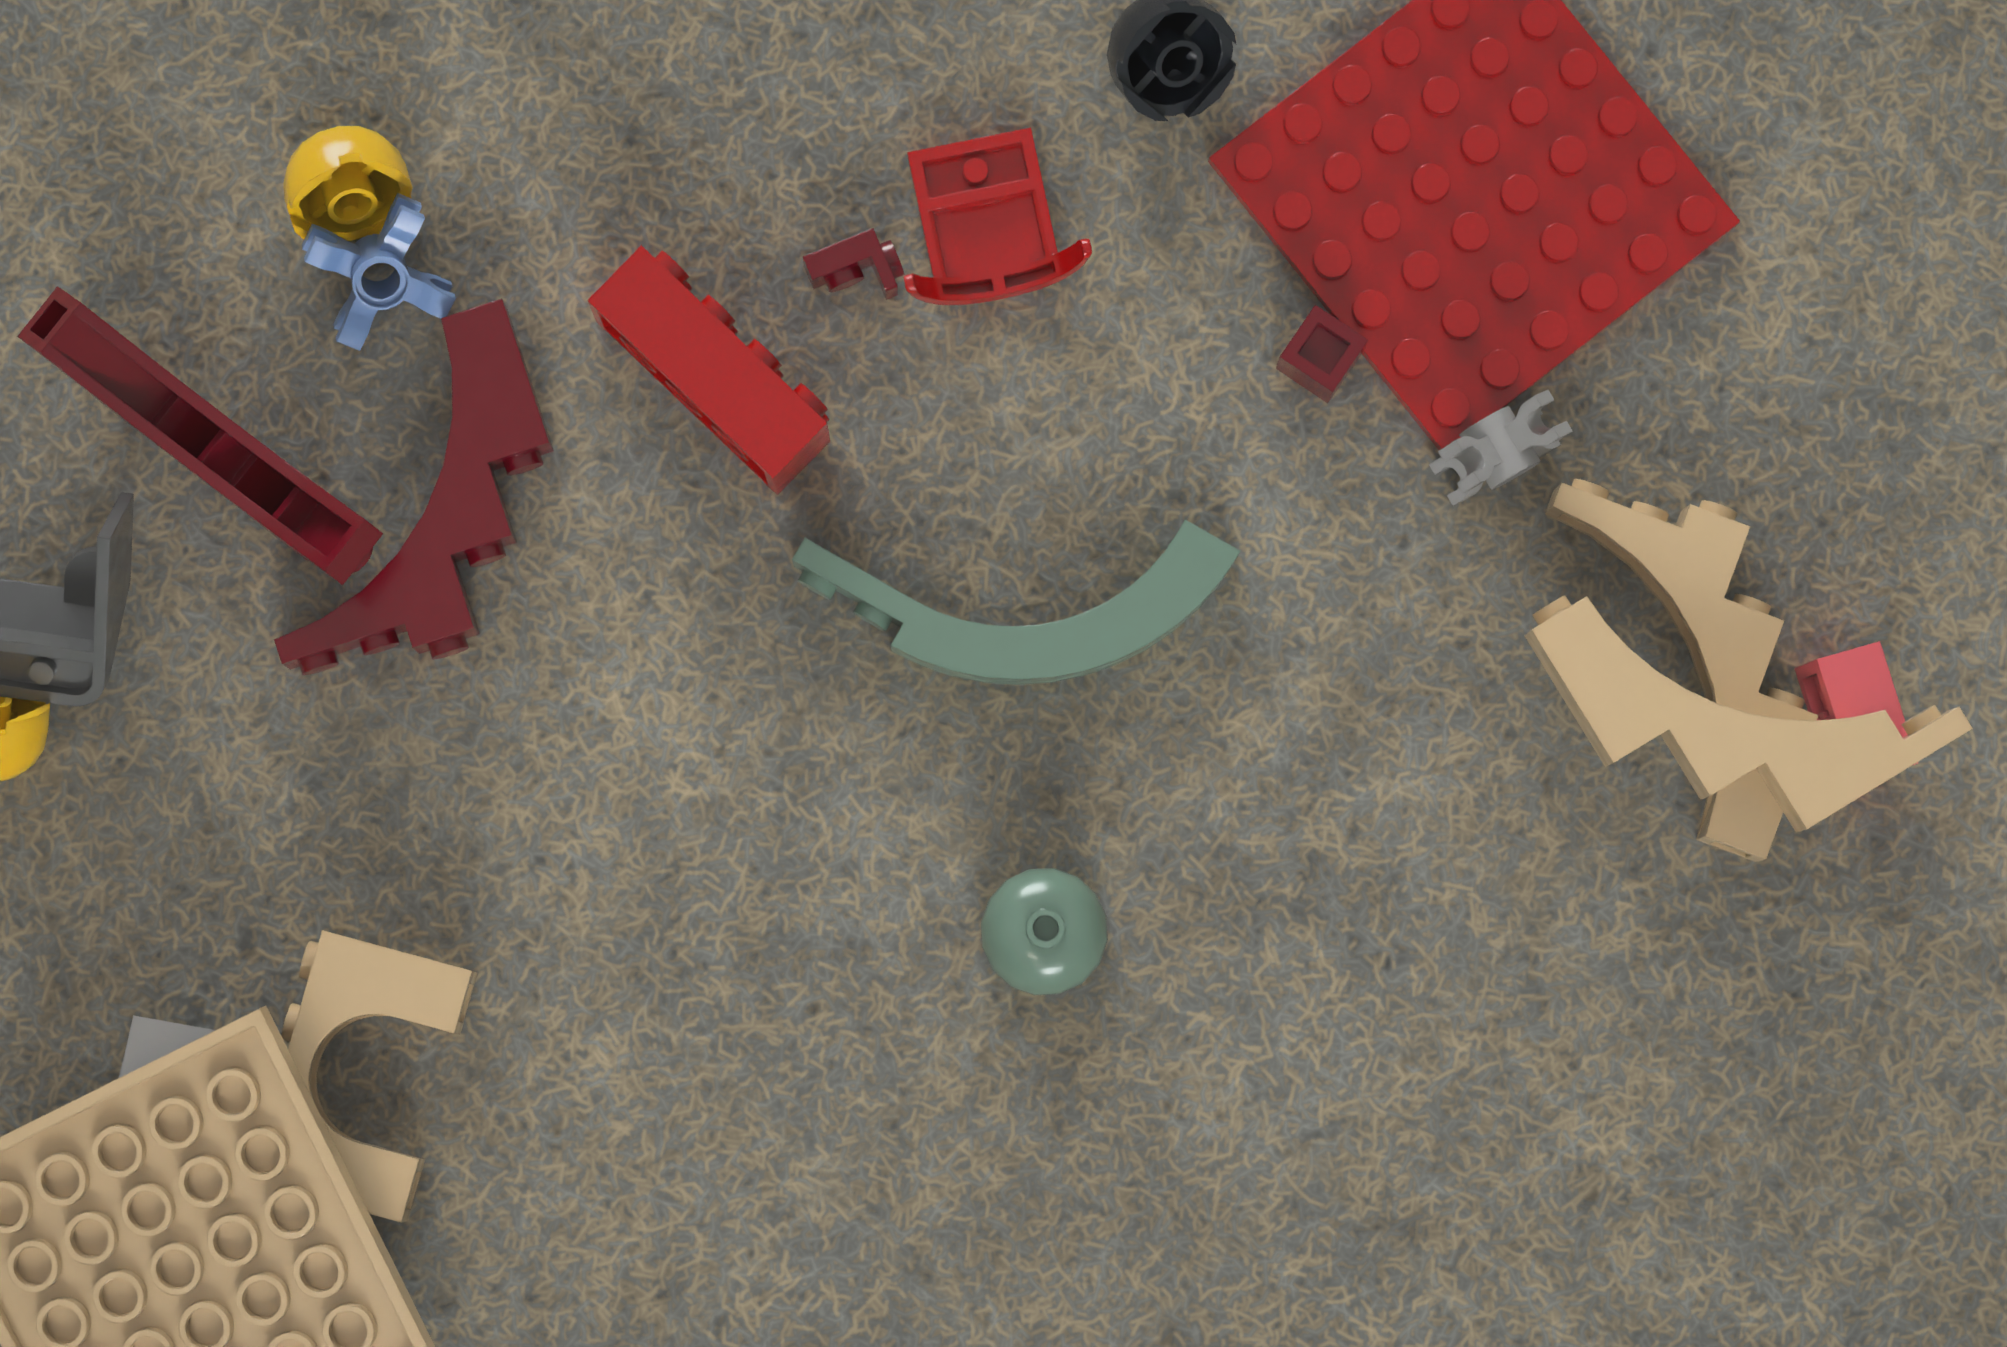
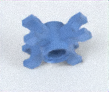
M397 193L380 234L367 235L359 239L355 244L312 223L302 243V250L307 251L304 261L320 269L337 272L351 278L353 287L347 301L343 304L333 323L334 329L339 330L336 335L337 342L360 351L377 311L391 309L399 305L403 300L440 319L448 315L456 299L455 294L450 292L452 288L451 281L408 267L405 260V254L425 220L424 215L419 213L422 207L420 202ZM376 263H386L395 268L388 278L381 281L368 280L363 276L364 271Z

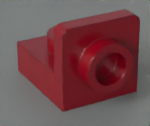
M874 228L803 256L804 268L813 289L826 284L829 292L840 291L862 281L865 278L862 269L872 266L887 300L898 295V286L895 279L905 275L891 240L880 244Z

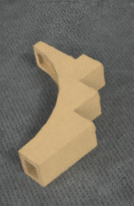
M1574 479L1571 486L1561 483L1553 490L1545 514L1590 536L1626 563L1663 604L1689 649L1705 698L1751 714L1780 719L1817 720V714L1803 709L1805 700L1797 695L1776 688H1769L1766 695L1759 693L1784 620L1769 615L1771 606L1756 598L1742 594H1735L1733 601L1725 598L1750 526L1735 521L1738 514L1736 511L1715 502L1702 500L1699 507L1690 504L1680 512L1676 525L1667 522L1669 514L1666 511L1643 502L1634 501L1631 508L1607 500L1610 493L1607 489L1585 480ZM1757 769L1707 797L1696 840L1754 862L1767 859L1783 811Z

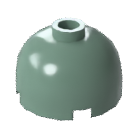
M1055 868L1028 869L1007 879L989 898L981 920L982 948L992 970L1012 988L1032 995L1061 994L1082 984L1100 964L1108 942L1107 915L1096 893L1079 877Z

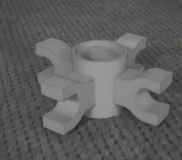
M1549 390L1543 391L1525 401L1520 406L1516 416L1509 406L1490 414L1460 433L1459 436L1461 438L1438 451L1441 457L1429 464L1433 473L1436 475L1449 468H1453L1460 477V481L1457 482L1459 488L1447 495L1453 506L1476 494L1481 489L1485 480L1490 489L1494 490L1524 474L1541 462L1540 457L1561 445L1560 439L1573 432L1567 421L1552 428H1548L1542 422L1541 415L1543 413L1541 409L1543 406L1554 401Z

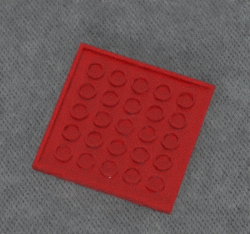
M1412 0L1208 159L1209 164L1329 314L1368 339L1362 355L1438 450L1461 438L1459 434L1473 424L1514 401L1740 223L1737 216L1562 0Z

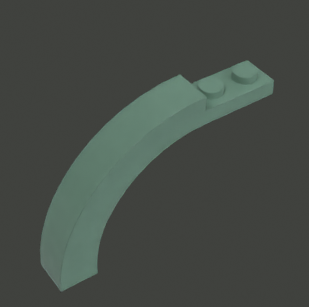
M1184 520L1165 552L1130 587L1109 601L1084 613L1063 620L1025 626L986 625L940 613L915 601L807 538H804L792 562L795 568L802 571L798 582L811 591L829 600L832 599L836 591L858 603L853 611L855 615L883 631H887L891 622L899 626L900 630L890 645L891 652L920 666L953 677L983 683L1025 685L1053 683L1086 676L1115 666L1146 651L1174 632L1204 604L1220 585L1241 551L1191 522Z

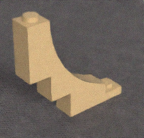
M1566 595L1543 607L1532 615L1538 626L1524 635L1605 767L1661 735L1700 800L1715 794L1754 769H1757L1796 833L1809 829L1973 729L1959 706L1942 714L1936 705L1925 709L1901 724L1908 734L1902 737L1886 710L1851 718L1793 720L1751 714L1715 703L1683 688L1656 671L1634 653L1607 625L1587 596L1571 605Z

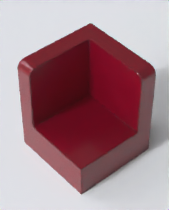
M1315 305L1280 355L1276 369L1326 403H1329L1361 356L1368 339Z

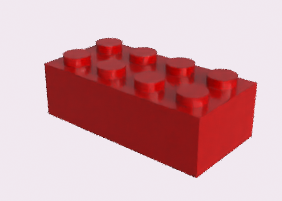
M641 245L587 300L596 322L773 492L779 495L830 442L827 424L830 419L825 414L828 410L827 407L802 383L792 390L781 379L784 375L779 370L782 366L780 362L759 341L753 339L746 346L736 336L738 331L733 326L735 323L734 318L713 297L707 295L700 302L690 292L693 288L686 281L689 278L688 274L667 253L661 251L654 258Z

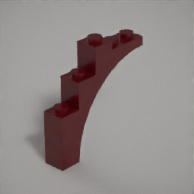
M58 286L17 336L126 423L154 442L304 559L313 563L341 585H344L351 574L359 571L370 559L373 546L383 535L381 531L246 432L84 304Z
M502 298L441 318L452 366V421L444 464L426 510L398 554L362 591L320 620L274 639L281 663L288 669L300 667L302 675L319 673L339 664L337 654L361 647L363 655H372L394 648L400 644L398 634L408 632L412 648L417 653L421 654L430 651L433 660L441 659L467 650L469 646L466 638L480 634L457 562L467 559L470 567H478L498 561L506 556L504 546L517 543L494 471L505 467L508 476L525 473L542 466L544 463L541 455L554 451L508 309Z

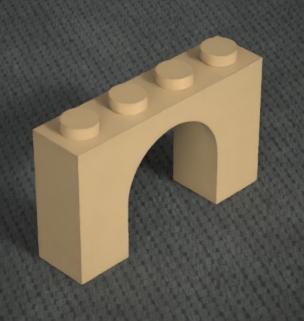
M322 930L319 943L309 941L306 946L300 966L299 978L308 980L301 1005L295 1003L290 1005L281 1036L284 1041L290 1042L288 1050L369 1214L401 1223L408 1222L425 1159L364 1143L340 1131L326 1115L318 1096L317 1071L326 1047L336 1034L358 1020L373 1016L396 1017L460 1035L478 973Z

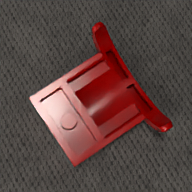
M1031 127L907 152L932 277L919 276L914 273L903 277L906 291L914 298L937 305H968L1010 298L1060 282L1079 270L1090 258L1092 247L1089 239H1080L1070 247L1060 252L1057 251Z

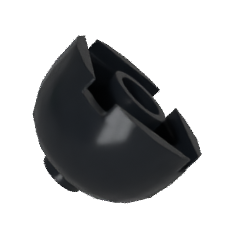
M1136 0L1121 13L1112 28L1107 50L1110 75L1117 88L1137 112L1155 121H1168L1165 116H1176L1184 113L1188 118L1198 115L1222 96L1234 76L1236 63L1231 58L1233 53L1232 42L1236 44L1235 33L1222 15L1212 5L1203 0Z

